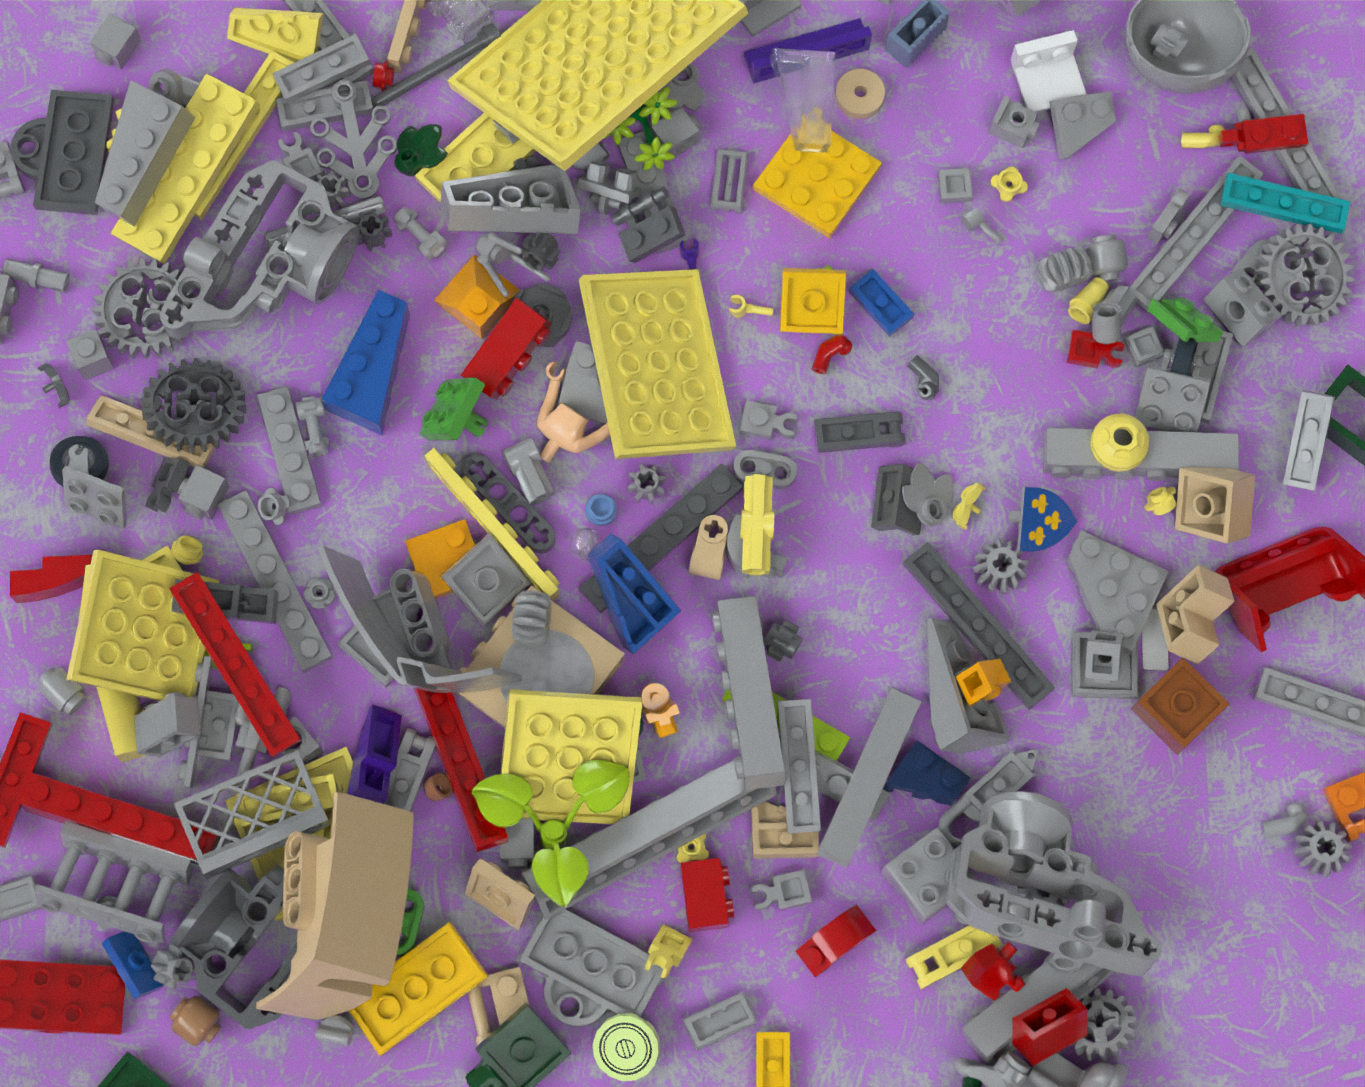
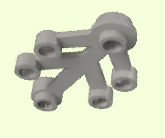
M340 80L333 86L332 96L335 102L341 106L348 139L330 128L328 122L323 118L314 119L311 122L310 129L316 138H324L350 155L354 169L336 159L334 152L329 148H323L317 153V161L322 168H330L340 176H344L348 180L349 190L354 196L367 199L372 197L379 188L378 172L388 157L397 151V143L393 137H382L378 142V152L366 167L364 154L381 128L390 122L391 114L385 106L375 107L372 111V120L360 136L354 109V103L358 97L356 86L349 80ZM348 87L350 94L346 97L340 96V88ZM384 111L387 113V117L385 120L379 121L375 118L376 113ZM323 123L326 126L323 133L314 131L317 124ZM385 141L393 143V148L390 151L382 149V144ZM325 153L332 155L331 162L327 164L321 162V156ZM365 177L369 180V184L364 188L359 187L357 184L358 180Z

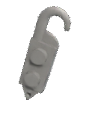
M1038 749L1015 754L1011 751L944 812L939 821V829L952 846L958 847L962 842V839L955 838L950 832L951 824L959 816L964 814L968 819L979 822L982 806L991 797L1005 792H1017L1033 778L1034 774L1032 771ZM1032 754L1033 759H1029L1028 755Z

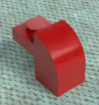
M856 904L821 928L795 952L816 978L844 955L858 947L877 930Z

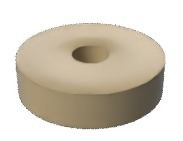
M853 69L846 72L839 79L835 93L836 103L845 115L855 119H866L872 117L881 109L885 97V87L881 78L874 72L867 69ZM863 91L865 96L858 97L855 92Z

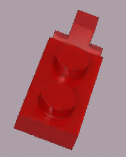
M1304 114L1245 120L1235 123V129L1221 131L1219 135L1220 148L1237 146L1238 152H1244L1245 154L1301 148L1309 144Z

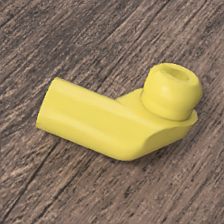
M1212 125L1209 127V132H1183L1181 138L1182 148L1220 146L1219 135L1225 128L1221 125Z

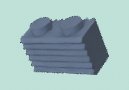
M922 0L887 35L888 40L885 50L904 67H909L910 63H913L914 59H918V55H922V51H926V47H930V43H934V39L938 38V35L942 34L943 30H946L950 15L949 10L938 0Z

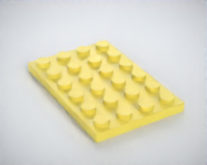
M699 270L582 275L579 279L615 459L730 451L734 449L736 442Z

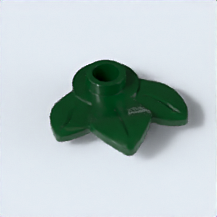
M430 124L421 127L417 131L413 126H409L400 134L397 140V150L399 153L394 161L395 167L400 173L407 176H415L423 168H433L447 157V151L438 147L442 135V127L437 124Z

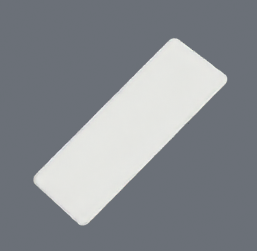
M1158 609L1151 610L1142 630L1144 670L1169 669L1168 647Z

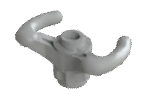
M1012 1052L1002 1055L994 1066L982 1065L967 1058H958L954 1062L955 1069L961 1075L977 1078L986 1087H1021L1028 1077V1071L1030 1070V1066Z

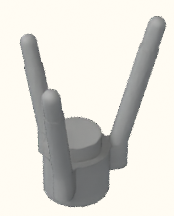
M494 232L484 234L477 242L476 250L481 254L477 261L485 267L503 297H508L509 294L491 263L500 264L507 257L513 259L545 281L549 282L551 280V277L542 270H533L524 263L522 257L518 255L522 254L521 248L500 238Z

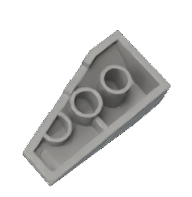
M931 617L927 620L931 723L935 732V740L940 750L964 754L1009 742L1010 737L998 704L982 699L976 704L969 706L955 678L971 667L968 663L971 655L954 623Z

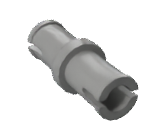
M11 258L6 259L2 274L10 275L14 280L29 283L30 287L38 288V286L61 291L62 293L66 292L70 280L69 273L43 268V264L40 263L31 265L12 260Z

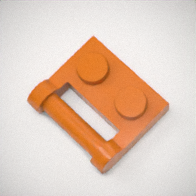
M1365 772L1323 789L1340 830L1347 833L1344 838L1349 843L1359 839V835L1365 833V819L1353 823L1349 818V814L1365 808Z

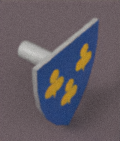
M1023 487L1021 511L1012 510L1008 516L1010 522L1019 524L1017 551L1023 552L1041 551L1056 545L1068 535L1078 522L1070 507L1061 497L1049 490L1037 487Z

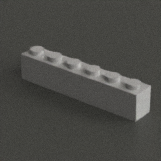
M1047 428L1043 435V473H1051V476L1055 478H1067L1071 474H1083V477L1086 479L1102 478V475H1115V478L1118 480H1131L1134 476H1146L1147 480L1162 481L1166 477L1179 478L1181 467L1231 468L1239 470L1238 434L1147 431L1149 435V448L1145 459L1134 469L1122 472L1112 471L1103 467L1093 456L1090 439L1094 429ZM1117 430L1114 432L1113 436L1117 444L1126 446L1132 442V436L1127 430Z
M756 596L717 601L718 613L712 614L714 632H720L722 642H717V653L719 662L725 661L726 670L721 671L723 690H730L731 700H726V711L728 720L734 719L735 729L730 730L732 749H739L740 759H735L737 779L744 780L745 790L784 786V763Z
M1106 912L1105 919L1111 921L1110 915ZM1049 955L1038 969L1021 977L1026 985L1018 993L1012 989L1007 993H1001L995 1001H992L991 1006L981 1014L977 1013L971 1016L962 1028L965 1039L988 1066H994L1002 1055L1017 1051L1012 1041V1018L1065 988H1068L1080 1001L1085 995L1089 994L1114 974L1115 971L1084 962L1079 970L1074 973H1059L1050 968Z

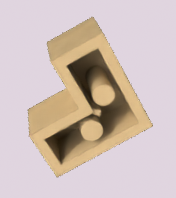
M1197 565L1156 604L1169 652L1199 664L1219 646L1213 621L1234 602L1228 578Z

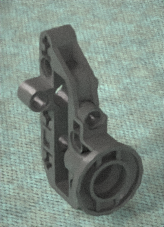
M278 864L266 876L263 875L255 887L230 868L226 869L193 907L170 940L174 946L194 960L199 993L246 1029L277 1020L282 1015L281 1013L256 1009V1002L273 993L288 980L291 973V960L297 952L296 943L285 957L284 962L265 983L248 1007L244 1006L223 989L225 982L283 909L284 869ZM254 902H261L266 906V917H259L253 912L252 906ZM213 955L223 956L226 961L225 969H218L213 965Z

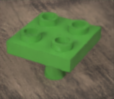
M477 378L446 379L436 392L437 399L432 409L423 417V427L419 435L429 441L458 440L464 428L475 437H480L485 431L480 426L487 427L488 420L477 415L472 410L485 384Z

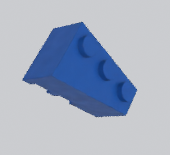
M610 534L587 554L623 648L634 654L679 614L681 610L622 539Z

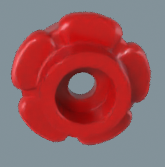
M385 61V63L376 62L373 73V87L382 88V91H385L387 86L393 85L394 68L389 67L388 61Z

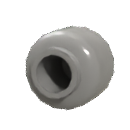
M1116 234L1091 238L1092 243L1085 247V251L1092 263V275H1099L1104 281L1119 279L1118 273L1125 271L1128 267L1124 241L1116 239Z

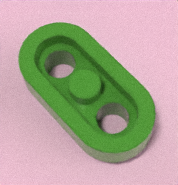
M408 889L406 902H413L414 909L410 913L404 912L401 934L406 936V941L404 944L398 945L396 956H404L415 947L425 909L421 895L412 889Z

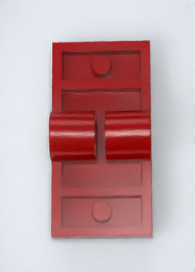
M0 959V1029L56 1034L121 1035L125 983L115 966Z

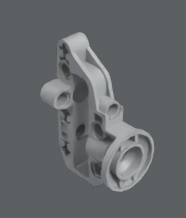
M271 160L247 172L230 194L203 239L195 237L187 247L183 258L186 267L169 293L160 312V319L166 332L171 337L184 338L192 331L235 329L244 324L259 308L268 313H272L276 307L280 308L291 290L318 305L325 302L334 292L351 263L359 241L360 228L332 213L323 185L276 160ZM287 184L304 193L286 222L287 234L282 243L278 240L274 241L255 273L256 279L246 295H241L237 304L229 310H221L211 305L210 303L215 295L220 296L226 289L232 273L234 274L232 267L281 187ZM310 213L320 215L314 222L305 220V217ZM279 265L288 267L287 271L281 275L273 273L275 267ZM191 289L201 290L200 294L195 298L185 297L186 293ZM180 317H182L183 320L181 322L174 321V323L172 324V319L178 320Z
M1024 791L1005 792L993 796L985 802L980 814L979 827L966 833L962 838L961 845L953 852L946 898L947 905L968 925L976 929L1049 951V966L1056 972L1064 974L1074 973L1085 962L1134 976L1146 974L1160 957L1162 952L1161 944L1154 936L1148 933L1129 894L1120 886L1099 876V868L1095 863L1091 862V856L1070 850L1073 820L1069 811L1051 798ZM970 868L999 877L1003 882L1010 885L1033 887L1076 900V902L1069 909L1036 898L1030 900L1008 893L1006 889L968 878L967 869ZM1106 912L1110 915L1111 921L1105 919Z

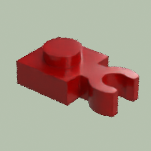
M1072 330L1066 363L1098 368L1100 360H1102L1108 366L1118 368L1122 364V359L1114 358L1111 352H1122L1125 344L1119 341L1109 343L1108 345L1094 340L1092 333Z

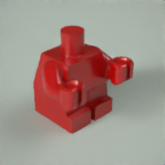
M1009 941L1001 949L992 943L974 953L961 967L970 984L993 1001L1001 995L999 991L1005 985H1008L1016 993L1026 985L1019 975L1013 976L1016 967L1011 958L1018 949Z

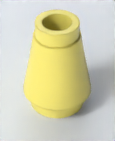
M1093 278L1091 282L1070 300L1069 315L1081 324H1088L1092 321L1093 307L1097 303L1103 302L1109 289L1108 284L1101 278Z

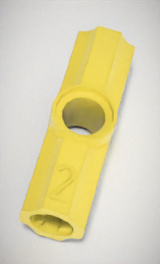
M761 474L745 476L744 510L741 512L740 539H743L742 573L754 576H761L770 572V548L774 535V511H772L773 477Z

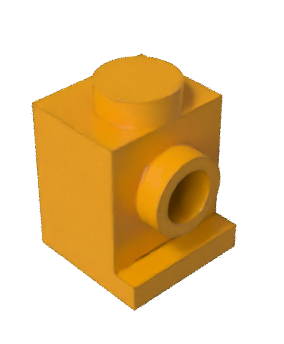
M1001 659L977 662L955 677L969 706L976 704L982 699L988 701L998 697L1003 693L1001 689H1004L1007 684L1012 682Z

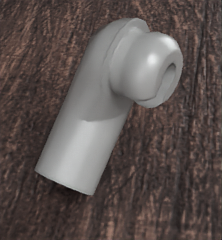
M1302 803L1291 804L1287 807L1289 817L1263 822L1266 837L1271 838L1292 833L1307 822L1308 813H1305L1304 805Z

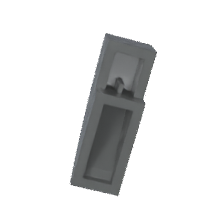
M175 579V585L181 582L182 580ZM205 582L227 619L275 624L279 592L275 589ZM173 596L171 612L184 614Z

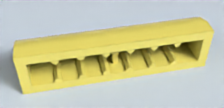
M97 687L115 756L122 763L145 756L137 753L135 715L142 713L139 697Z

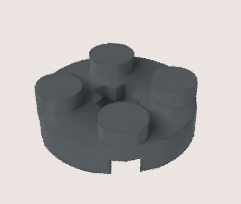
M544 283L534 284L535 287H529L526 290L524 288L519 291L511 304L518 298L537 312H540L541 309H546V316L553 323L549 328L551 334L541 346L537 344L536 347H553L566 336L571 327L572 311L570 303L565 294L557 287Z

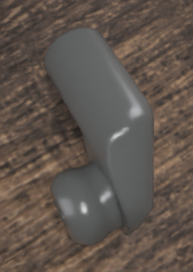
M916 355L907 367L919 377L918 395L922 399L932 400L939 392V374L921 357Z

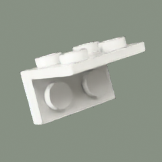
M1074 30L1014 46L1010 61L1026 108L1038 113L1050 110L1051 100L1087 95L1073 55L1077 44Z

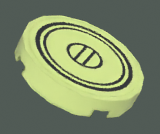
M632 1013L616 1014L606 1019L597 1030L593 1041L594 1058L599 1068L609 1077L620 1081H635L646 1076L655 1066L660 1054V1039L654 1026L648 1021L639 1018L638 1015Z

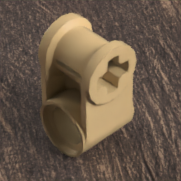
M710 515L701 521L696 545L692 552L689 574L721 580L728 537V525L722 517ZM712 527H718V534H716L715 538L709 537L708 531H711Z

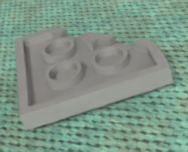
M1081 530L1066 562L1070 571L1074 572L1080 587L1078 590L1088 613L1091 612L1097 627L1096 631L1124 633L1122 652L1131 655L1169 571Z

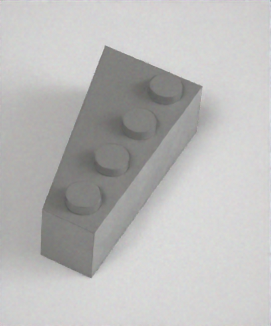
M130 80L95 204L114 217L135 226L195 117L183 106Z
M555 164L442 182L440 208L448 231L578 234L581 208L567 172Z

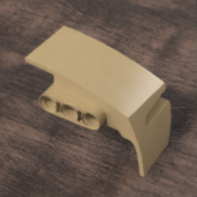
M335 792L333 796L330 840L299 831H294L289 835L284 853L283 922L288 928L298 929L297 952L291 960V973L288 980L273 993L256 1002V1009L315 1020L323 1019L354 1009L371 999L372 984L386 986L390 982L397 955L408 892L414 812Z

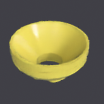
M1122 413L1112 414L1102 419L1095 426L1090 439L1091 451L1095 459L1103 467L1118 472L1128 471L1140 465L1145 459L1149 448V435L1144 425L1135 417ZM1119 429L1127 430L1132 436V442L1126 446L1117 444L1114 440V432Z

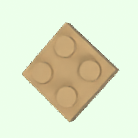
M481 858L472 868L465 890L466 896L518 931L526 922L535 898V894L531 892L526 884L521 881L512 880L504 874L498 865L492 862L487 863Z

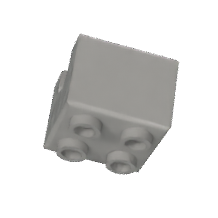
M938 827L886 864L881 871L891 887L894 886L906 900L911 914L920 926L948 906L946 898L955 849ZM968 868L967 877L978 881Z

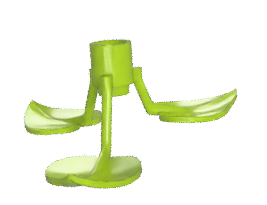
M592 760L582 764L576 770L573 777V788L581 797L577 799L563 823L559 820H549L542 824L533 809L527 805L533 797V789L526 780L517 775L498 774L488 777L473 788L472 794L476 799L481 814L488 822L495 826H513L521 821L524 811L528 813L536 826V830L541 832L540 843L543 848L533 858L532 873L541 890L552 901L562 907H567L575 894L584 885L589 871L586 857L578 849L566 847L567 830L570 828L572 820L584 802H586L589 810L596 814L606 813L614 809L627 792L630 776L629 770L625 766L612 762Z

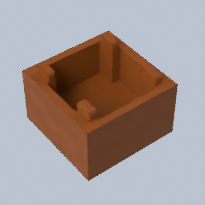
M1182 658L1134 704L1131 710L1178 755L1230 703Z

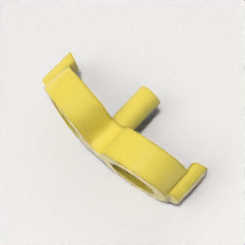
M979 483L970 485L962 491V502L956 505L953 511V519L964 530L968 528L966 524L968 523L971 511L975 514L980 512V509L973 503L986 488Z

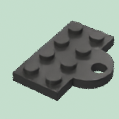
M51 90L47 118L31 120L17 130L12 139L11 154L18 169L25 176L37 180L33 202L36 210L98 215L99 206L95 204V200L105 168L106 143L109 141L115 101L113 95ZM26 142L36 144L35 150L30 154L20 153L21 146Z

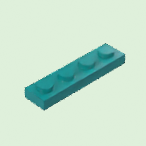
M1227 173L1219 206L1304 226L1312 224L1313 228L1323 227L1326 231L1342 234L1346 227L1351 201Z

